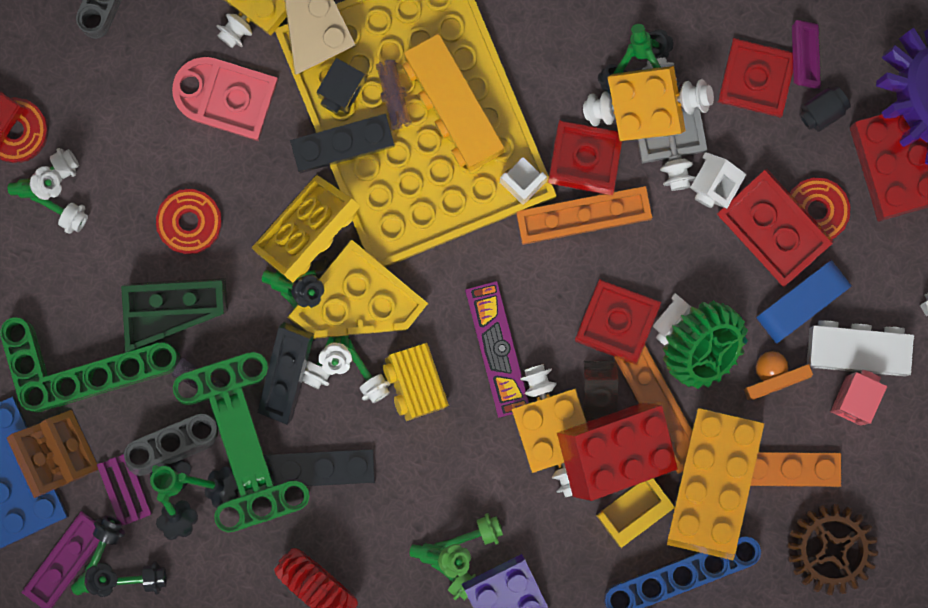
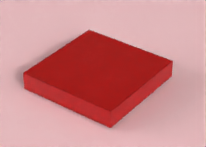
M733 38L718 102L781 118L793 74V52Z
M559 120L548 183L613 196L622 145L618 131Z
M599 279L575 342L638 365L661 307V302Z

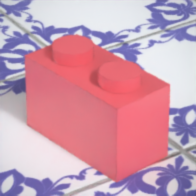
M862 370L861 373L855 372L847 375L830 412L860 426L871 424L887 386L879 383L881 377L866 370Z

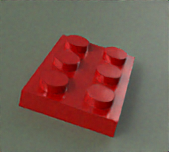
M765 169L732 199L727 209L723 208L717 213L723 222L783 287L834 243L833 239L768 169Z

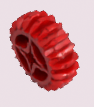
M293 548L278 561L279 564L274 569L278 579L310 608H356L358 606L357 598L303 551Z

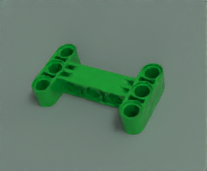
M255 352L246 353L178 376L173 384L174 396L182 404L190 405L207 399L210 401L240 494V498L223 503L215 512V523L219 529L225 532H235L299 511L309 501V490L302 482L289 481L273 487L242 388L257 384L266 376L268 370L267 361L261 354ZM254 359L260 362L262 366L261 374L257 377H248L243 371V364L246 361ZM216 370H225L230 376L229 384L223 388L215 387L210 379L212 373ZM185 380L194 381L198 386L197 394L192 398L182 397L178 391L181 382ZM291 486H296L303 492V500L297 506L289 505L284 499L285 491ZM258 497H265L271 503V511L266 516H257L252 510V503ZM227 507H232L239 513V521L233 527H226L220 522V513Z

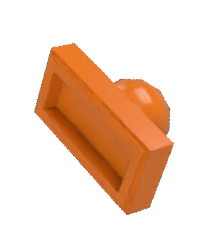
M775 351L765 352L760 355L756 362V373L763 382L743 389L747 400L757 399L811 378L813 373L810 365L808 364L788 372V362L782 354Z

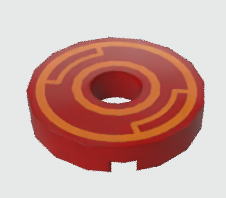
M13 97L11 99L25 108L16 121L23 125L24 131L18 139H10L8 136L5 138L0 146V160L9 163H21L29 161L40 153L46 144L48 126L45 116L36 105L26 99Z
M810 178L800 182L790 191V194L807 212L812 202H821L825 206V217L815 221L832 239H835L845 230L850 219V203L846 193L837 183L826 178Z
M195 189L178 190L169 195L159 206L156 215L157 232L162 242L173 251L185 255L199 254L210 248L218 239L222 228L221 212L216 202L206 193ZM186 213H194L198 218L197 227L191 231L183 230L180 226V219Z

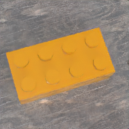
M698 408L667 545L734 560L764 423Z

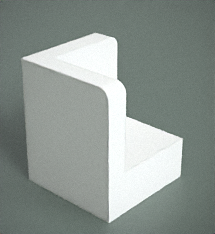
M523 157L507 174L504 173L500 177V183L523 205L547 181V176L543 172L540 174Z

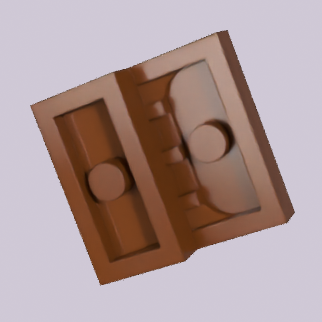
M72 410L45 419L37 425L12 433L7 437V441L34 498L99 470Z

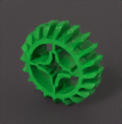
M714 300L709 304L702 302L698 309L691 307L688 315H681V321L677 325H672L674 329L672 334L666 336L668 343L662 349L665 352L663 361L666 363L669 373L682 384L688 387L693 386L697 389L702 385L709 387L713 380L720 382L722 375L725 373L730 374V368L733 365H737L738 357L745 353L742 348L748 342L745 337L748 332L744 324L745 321L729 305L717 303Z

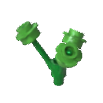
M486 513L485 517L477 519L478 530L435 544L425 543L423 546L412 544L410 557L418 558L422 563L431 564L433 568L440 571L453 582L447 590L455 596L453 599L457 600L461 597L465 601L468 596L464 591L462 583L475 578L476 575L473 574L471 576L467 572L471 556L466 548H462L459 544L482 536L485 545L495 542L496 545L499 544L498 537L503 535V531L497 516L491 518L490 514Z

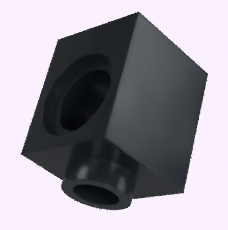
M336 58L316 92L318 98L322 100L320 105L335 114L339 110L347 114L367 80L366 75Z

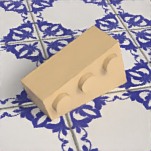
M284 0L295 74L303 72L355 46L334 0Z

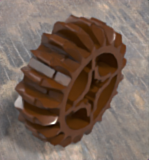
M833 504L828 515L825 505L818 506L819 517L812 510H808L806 515L810 520L809 523L801 518L796 520L797 525L803 530L801 533L796 530H790L789 535L798 538L797 544L787 543L786 547L792 550L797 549V555H791L787 559L788 562L799 561L800 563L799 566L793 569L794 575L806 572V575L801 580L803 585H808L813 579L815 580L813 591L819 592L823 584H825L826 594L833 595L834 586L837 585L839 593L846 594V582H848L852 589H857L859 585L855 579L856 576L864 581L869 579V576L862 571L863 568L875 569L876 565L873 562L867 561L868 555L878 556L877 550H868V544L876 543L877 537H865V534L871 531L872 526L870 524L864 525L861 528L858 526L864 518L861 514H857L851 520L852 508L846 507L842 515H839V505ZM836 521L847 526L852 532L836 538L829 530L825 529L823 523ZM814 530L819 540V548L811 557L807 558V541ZM827 540L832 544L843 543L840 545V551H837L839 552L838 559L832 555L822 556L826 554L825 549L828 548L826 547ZM857 541L859 547L858 558L852 569H850L846 552ZM830 561L836 569H839L842 576L827 578L816 572L813 567Z

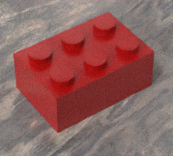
M882 114L857 121L850 127L878 222L928 208V165L925 164L928 143L919 138L904 147L900 144L899 141L904 132L910 129L903 115L896 118H884Z
M640 403L557 433L571 492L575 498L593 501L678 470L662 405Z

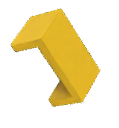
M653 478L635 485L596 516L617 545L622 548L675 507Z

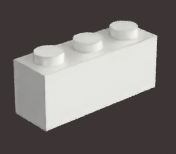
M818 321V326L809 328L807 365L809 364L810 368L852 372L866 370L874 374L911 375L914 335L904 334L905 328L885 327L884 332L871 331L872 325L852 324L851 329L838 328V322Z

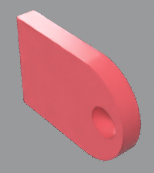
M200 57L187 62L179 69L173 81L172 93L178 109L192 121L259 141L278 78L219 59ZM187 77H195L199 81V88L193 94H186L181 90V83Z

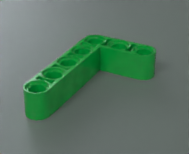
M14 317L6 320L0 329V337L18 400L22 407L34 412L47 411L170 374L178 368L180 363V355L177 349L167 343H156L48 376L32 324L21 318ZM17 325H23L25 328L24 338L19 342H14L11 338L12 329ZM162 350H169L172 355L171 363L166 367H159L156 363L157 354ZM31 356L34 360V368L30 373L24 374L20 369V363L23 358ZM136 359L140 364L139 372L133 377H128L124 372V366L127 361ZM98 369H104L108 374L107 382L97 387L92 380L93 374ZM72 378L76 385L75 391L70 396H64L61 392V384L64 380ZM40 388L44 395L43 401L39 405L33 406L29 401V394L33 389Z

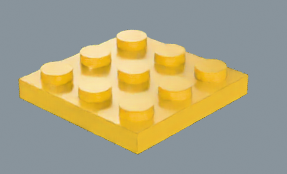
M316 175L252 246V249L293 283L297 278L307 273L311 262L319 253L324 252L330 247L333 237L341 228L348 226L353 221L357 210L361 206L351 197Z

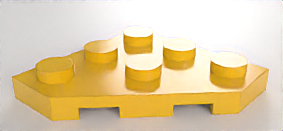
M350 240L318 279L324 285V294L321 296L320 303L312 308L297 305L287 318L299 328L313 333V339L407 330L428 303L358 244Z

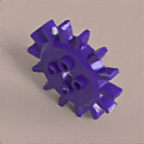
M914 28L901 36L899 40L909 56L896 45L882 56L883 60L899 71V75L887 72L876 80V87L897 93L898 101L882 111L884 118H896L900 115H903L910 129L904 132L899 141L903 147L915 142L919 138L928 143V29L924 31L927 47ZM927 150L926 160H925V164H927V165H928V150Z

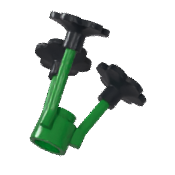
M183 460L168 466L159 467L154 465L152 467L153 472L150 473L151 486L158 492L157 500L164 505L161 510L162 515L156 520V526L159 530L163 531L164 536L169 540H174L178 536H189L193 531L192 525L198 520L197 512L191 509L187 501L181 500L176 504H172L169 500V497L183 490L187 483L205 487V496L211 499L212 505L216 508L225 502L238 498L237 484L230 467H222L219 471H212L208 476V480L189 476L191 466Z

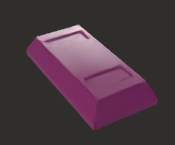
M796 20L792 25L794 83L798 86L820 89L818 24Z

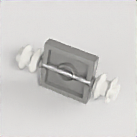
M657 58L661 67L674 66V63H667L666 58ZM647 61V67L643 68L642 70L653 69V67L650 64V62ZM682 107L686 131L682 134L637 139L642 164L668 159L669 162L665 163L660 170L668 173L669 179L663 185L670 186L671 191L691 187L690 182L696 178L688 175L687 170L693 165V162L682 159V156L707 152L699 107H696L691 115L687 114Z

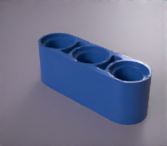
M830 260L756 318L777 344L843 294L852 285L835 263Z

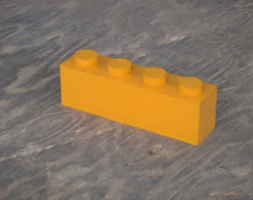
M439 33L404 52L406 63L402 64V67L411 82L417 80L423 91L419 92L418 95L427 110L433 108L439 119L435 121V125L443 139L450 137L455 148L451 150V153L459 167L461 168L466 165L469 172L502 155L504 153L503 144Z

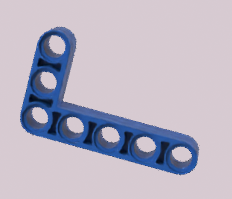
M739 537L738 544L741 542L750 544L753 551L752 556L746 561L739 560L736 553L734 560L719 557L722 564L716 573H709L705 569L704 562L709 555L698 552L611 586L605 592V607L613 608L610 598L614 592L619 590L626 592L628 595V604L624 608H645L738 572L757 563L761 555L760 545L753 538ZM680 566H685L690 571V580L685 585H678L673 580V573ZM649 578H653L659 583V592L654 597H646L642 593V584Z

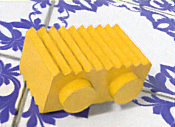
M427 343L393 353L385 358L386 364L383 365L384 375L389 384H394L397 396H394L395 407L399 415L405 416L406 421L449 406Z

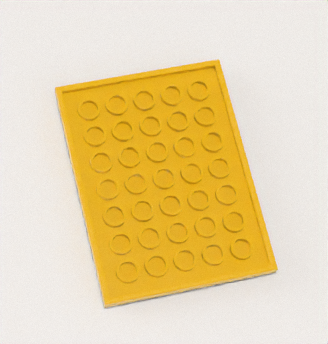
M345 0L337 3L336 6L351 34L355 46L298 74L294 73L288 24L275 30L316 133L386 114L395 145L394 148L330 165L340 191L351 197L361 206L356 212L353 223L364 250L384 267L505 219L520 210L529 209L556 198L555 190L552 184L548 183L549 176L475 0ZM438 33L504 146V153L471 172H469L466 165L460 168L451 153V150L455 148L450 137L443 139L435 125V121L439 119L433 108L430 110L425 108L418 95L419 92L423 91L417 80L413 82L409 80L402 67V64L406 63L404 52ZM336 58L363 72L367 79L347 114L341 110L335 114L321 106L322 100L318 98L316 93ZM522 157L540 174L543 172L547 176L546 183L524 205L500 183V177L504 173L507 174Z

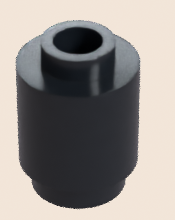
M835 86L832 89L827 87L801 104L803 112L799 115L809 130L814 128L817 132H820L845 116L846 110L851 108V104L840 87Z

